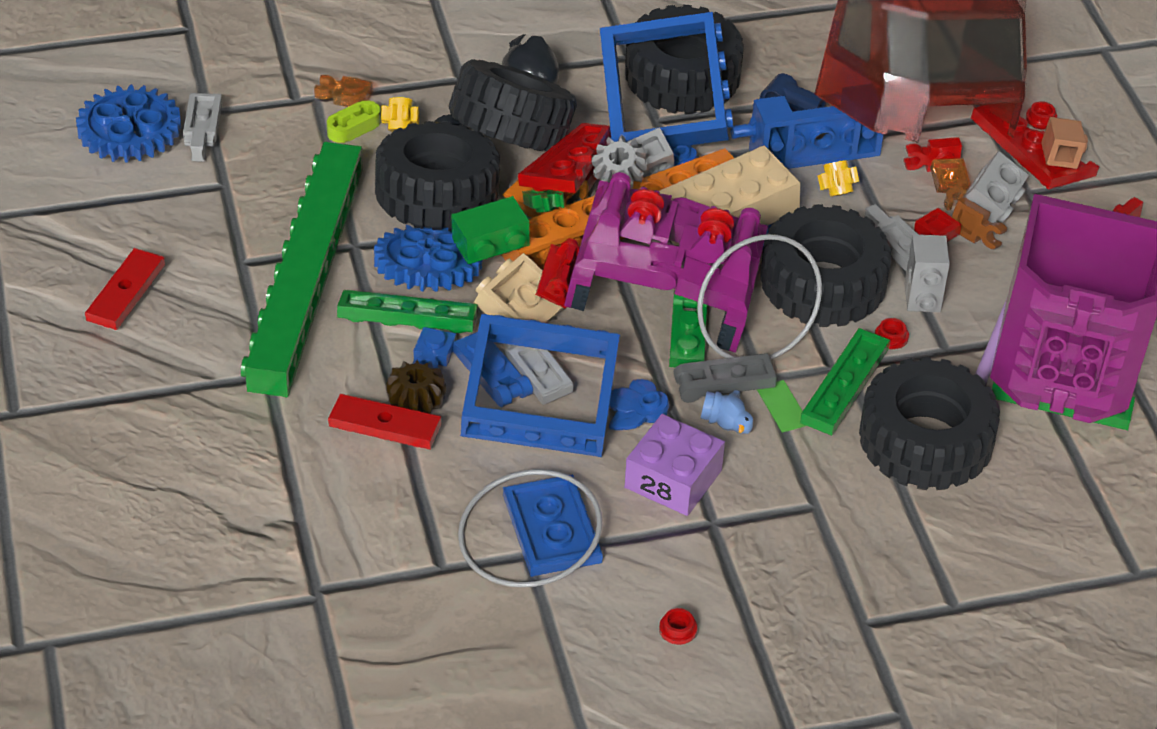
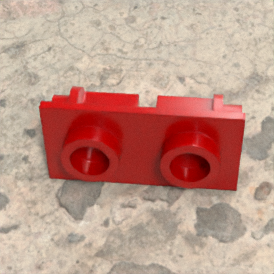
M568 238L559 247L553 244L550 245L535 294L565 309L567 307L564 304L580 249L575 239Z

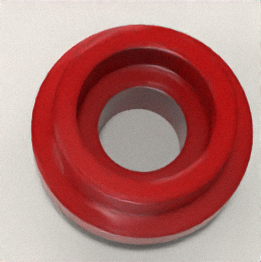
M1043 101L1033 103L1026 112V120L1031 126L1039 130L1046 129L1050 117L1057 118L1055 107Z
M887 318L875 329L876 335L890 340L889 349H899L908 343L909 332L905 323L899 319Z
M682 608L671 609L662 617L659 624V632L662 638L669 643L676 645L686 644L695 638L697 622L689 611Z

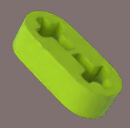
M360 101L332 114L327 119L328 138L333 142L345 143L376 129L381 123L380 106L373 101Z

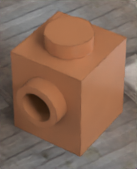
M1055 117L1049 118L1041 142L1046 165L1078 168L1088 143V137L1083 132L1081 121Z

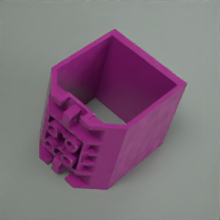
M1034 194L1005 304L990 378L1020 407L1038 411L1039 403L1044 402L1050 404V411L1063 414L1064 408L1074 409L1072 419L1087 423L1125 412L1129 408L1157 317V221Z

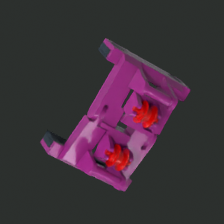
M615 173L612 175L610 182L599 180L564 306L584 311L594 275L660 290H671L674 288V294L698 302L702 283L712 267L708 264L715 263L724 252L735 244L754 236L766 235L768 226L760 223L761 214L754 208L743 209L738 218L731 215L727 209H717L716 206L709 207L687 198L679 197L671 200L672 195L660 194L658 190L652 191L646 187H641L640 190L630 188L631 178L627 174ZM620 236L647 243L650 246L620 242ZM651 239L658 240L660 243L652 242ZM668 240L679 243V246L667 244ZM764 240L749 243L731 253L721 263L723 264L722 268L715 270L707 285L703 304L725 311L717 340V346L720 349L736 353L746 323Z

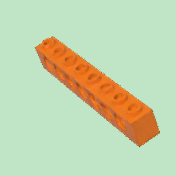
M724 148L644 177L642 183L633 181L632 189L640 190L641 187H646L648 190L660 191L734 159V157ZM595 195L566 205L564 208H558L528 219L530 246L500 255L505 261L509 258L515 261L524 253L539 268L543 269L551 244L559 247L566 239L572 238L578 242L580 247Z

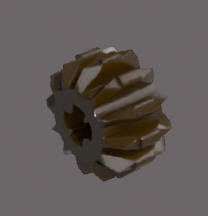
M418 359L414 364L403 361L400 368H392L386 383V393H388L389 402L393 406L430 414L432 409H440L443 399H445L446 383L444 382L441 369L434 368L432 362L423 365L420 364Z

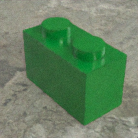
M514 196L451 214L452 239L467 264L530 246L529 220Z

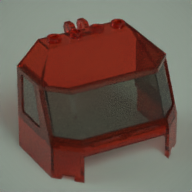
M838 0L814 94L873 132L887 135L888 129L906 133L905 140L916 143L919 142L927 109L931 106L988 105L990 107L989 112L1009 123L1007 134L1014 137L1027 88L1025 24L1027 0Z

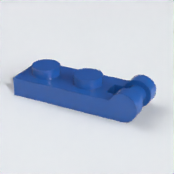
M478 332L453 342L454 354L469 371L471 370ZM488 341L480 385L496 404L502 408L511 404L512 399L518 396L525 398L533 394V387L529 378L525 375L522 376L494 342Z

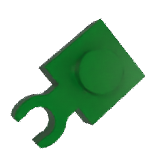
M533 189L522 191L524 205L535 209L536 212H548L554 210L555 207H565L564 193L561 191H535Z

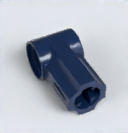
M784 73L775 76L760 94V99L785 96L792 112L826 107L827 98L799 87L792 76Z

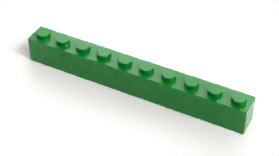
M324 142L320 154L314 155L313 174L307 175L305 183L306 194L305 196H300L298 201V217L291 220L290 240H285L283 243L282 262H277L275 266V283L268 286L266 308H261L258 315V331L252 332L250 337L249 357L244 356L242 360L241 377H246L247 392L281 397L289 396L363 171L362 146Z

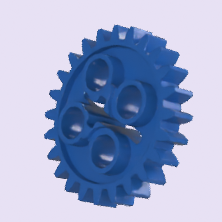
M130 84L127 90L117 86L116 92L113 93L108 89H104L105 96L102 97L94 94V102L85 101V108L78 110L79 117H76L78 138L81 139L82 146H89V153L91 154L99 151V158L101 159L111 155L112 162H115L118 157H123L125 163H128L130 157L133 156L138 161H142V155L144 154L153 158L154 150L164 153L165 145L173 146V138L179 137V129H181L179 107H176L175 100H168L167 93L158 96L157 88L146 92L145 85L139 90H134L133 84Z
M406 225L404 231L394 228V234L385 232L384 238H378L377 244L374 245V267H378L377 273L385 274V280L395 279L394 285L396 286L406 283L407 289L419 286L420 291H424L427 287H431L435 292H438L439 287L442 286L447 290L452 289V284L463 287L464 281L473 282V276H479V270H482V260L467 264L454 243L452 232L449 231V228L432 230V228L424 227L420 229Z

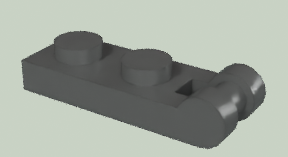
M768 353L684 363L678 365L673 371L675 381L680 385L679 393L681 399L686 403L695 402L700 397L706 396L707 391L713 393L719 391L721 394L732 393L734 390L742 392L773 388L776 386L777 378Z

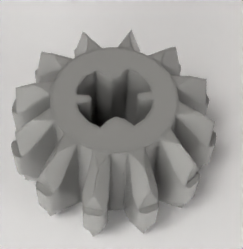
M623 135L619 137L617 142H614L608 136L606 140L607 146L598 144L596 148L597 155L592 157V165L595 167L593 171L596 179L610 182L613 174L621 172L631 178L630 188H633V181L642 183L644 179L643 172L648 169V163L645 160V149L643 147L638 148V142L635 138L626 143Z

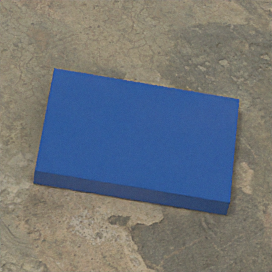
M555 477L503 487V498L530 577L564 571L574 565L586 553L594 539L595 532L578 486L565 479ZM597 543L590 557L580 567L602 563L603 554L599 543Z

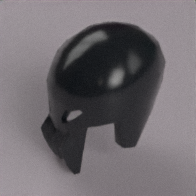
M522 34L509 42L510 48L503 57L502 65L529 72L551 83H558V62L555 54L543 37L531 36L521 45V41L526 35Z

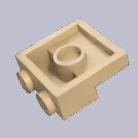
M524 253L515 261H512L510 258L507 259L496 271L498 275L494 279L489 276L486 277L476 288L475 291L478 293V296L473 302L478 304V307L487 315H502L507 318L536 320L541 323H549L564 309L535 295L542 269Z

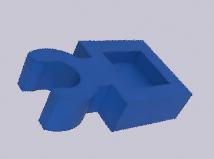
M423 327L413 350L414 361L412 364L418 359L420 364L423 365L432 362L434 368H438V365L447 367L453 353V342L456 341V333Z

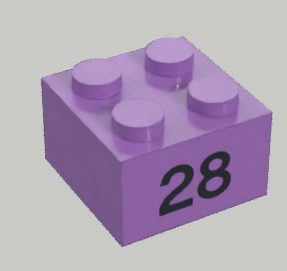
M661 414L626 458L624 488L688 516L722 471L725 441Z

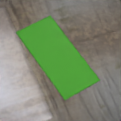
M784 380L777 381L776 386L773 388L757 390L782 433L806 426L800 423L803 411Z

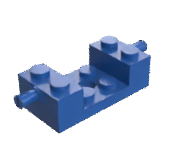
M875 83L845 87L843 105L792 112L785 96L754 100L752 118L749 124L735 125L731 127L730 133L732 139L750 136V151L765 145L787 169L876 157L881 154L886 118L897 116V106L895 103L886 105ZM826 133L822 139H815L818 135Z

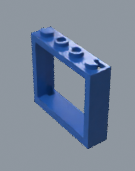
M713 12L600 28L611 139L614 142L619 141L621 135L625 137V142L657 129L652 128L626 132L616 45L706 33L716 120L660 127L670 148L679 145L689 146L729 140L728 128L733 127L731 109H725L724 100L730 99L728 80L721 79V71L726 70L724 51L718 52L717 42H723L721 23H714Z
M481 314L463 406L460 436L602 457L620 334L609 333L604 330L595 331L575 328L570 325L561 326L541 323L536 320L507 318L502 315ZM488 341L605 358L596 424L477 407L476 402Z

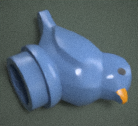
M734 390L729 395H722L719 391H716V393L707 391L700 419L709 420L708 423L710 424L717 423L723 430L735 431L739 434H749L753 428V417L745 410L744 403L739 398L740 391Z

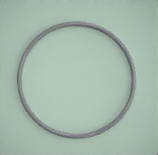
M767 234L754 236L729 248L712 265L700 289L697 312L701 332L708 344L718 354L725 358L735 357L720 349L712 341L706 330L703 319L704 294L710 278L717 267L731 253L755 241L779 240L797 247L810 261L817 282L815 306L806 326L786 347L770 354V360L789 351L808 332L820 307L822 281L815 259L797 241L781 235Z
M533 469L519 471L491 482L473 497L465 508L458 529L459 546L470 567L489 581L510 587L526 588L541 586L571 574L590 557L600 539L602 513L593 493L577 479L552 470ZM527 475L559 477L578 486L593 503L597 517V527L590 547L570 568L546 579L514 582L499 579L486 573L470 558L464 543L465 522L475 503L493 487L510 479Z

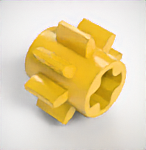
M393 97L389 98V106H381V121L383 124H388V131L393 132L400 127L404 129L408 124H419V107H412V99Z
M847 160L823 165L825 173L817 175L820 190L828 189L830 197L854 192L852 184L860 182L857 167L848 168Z

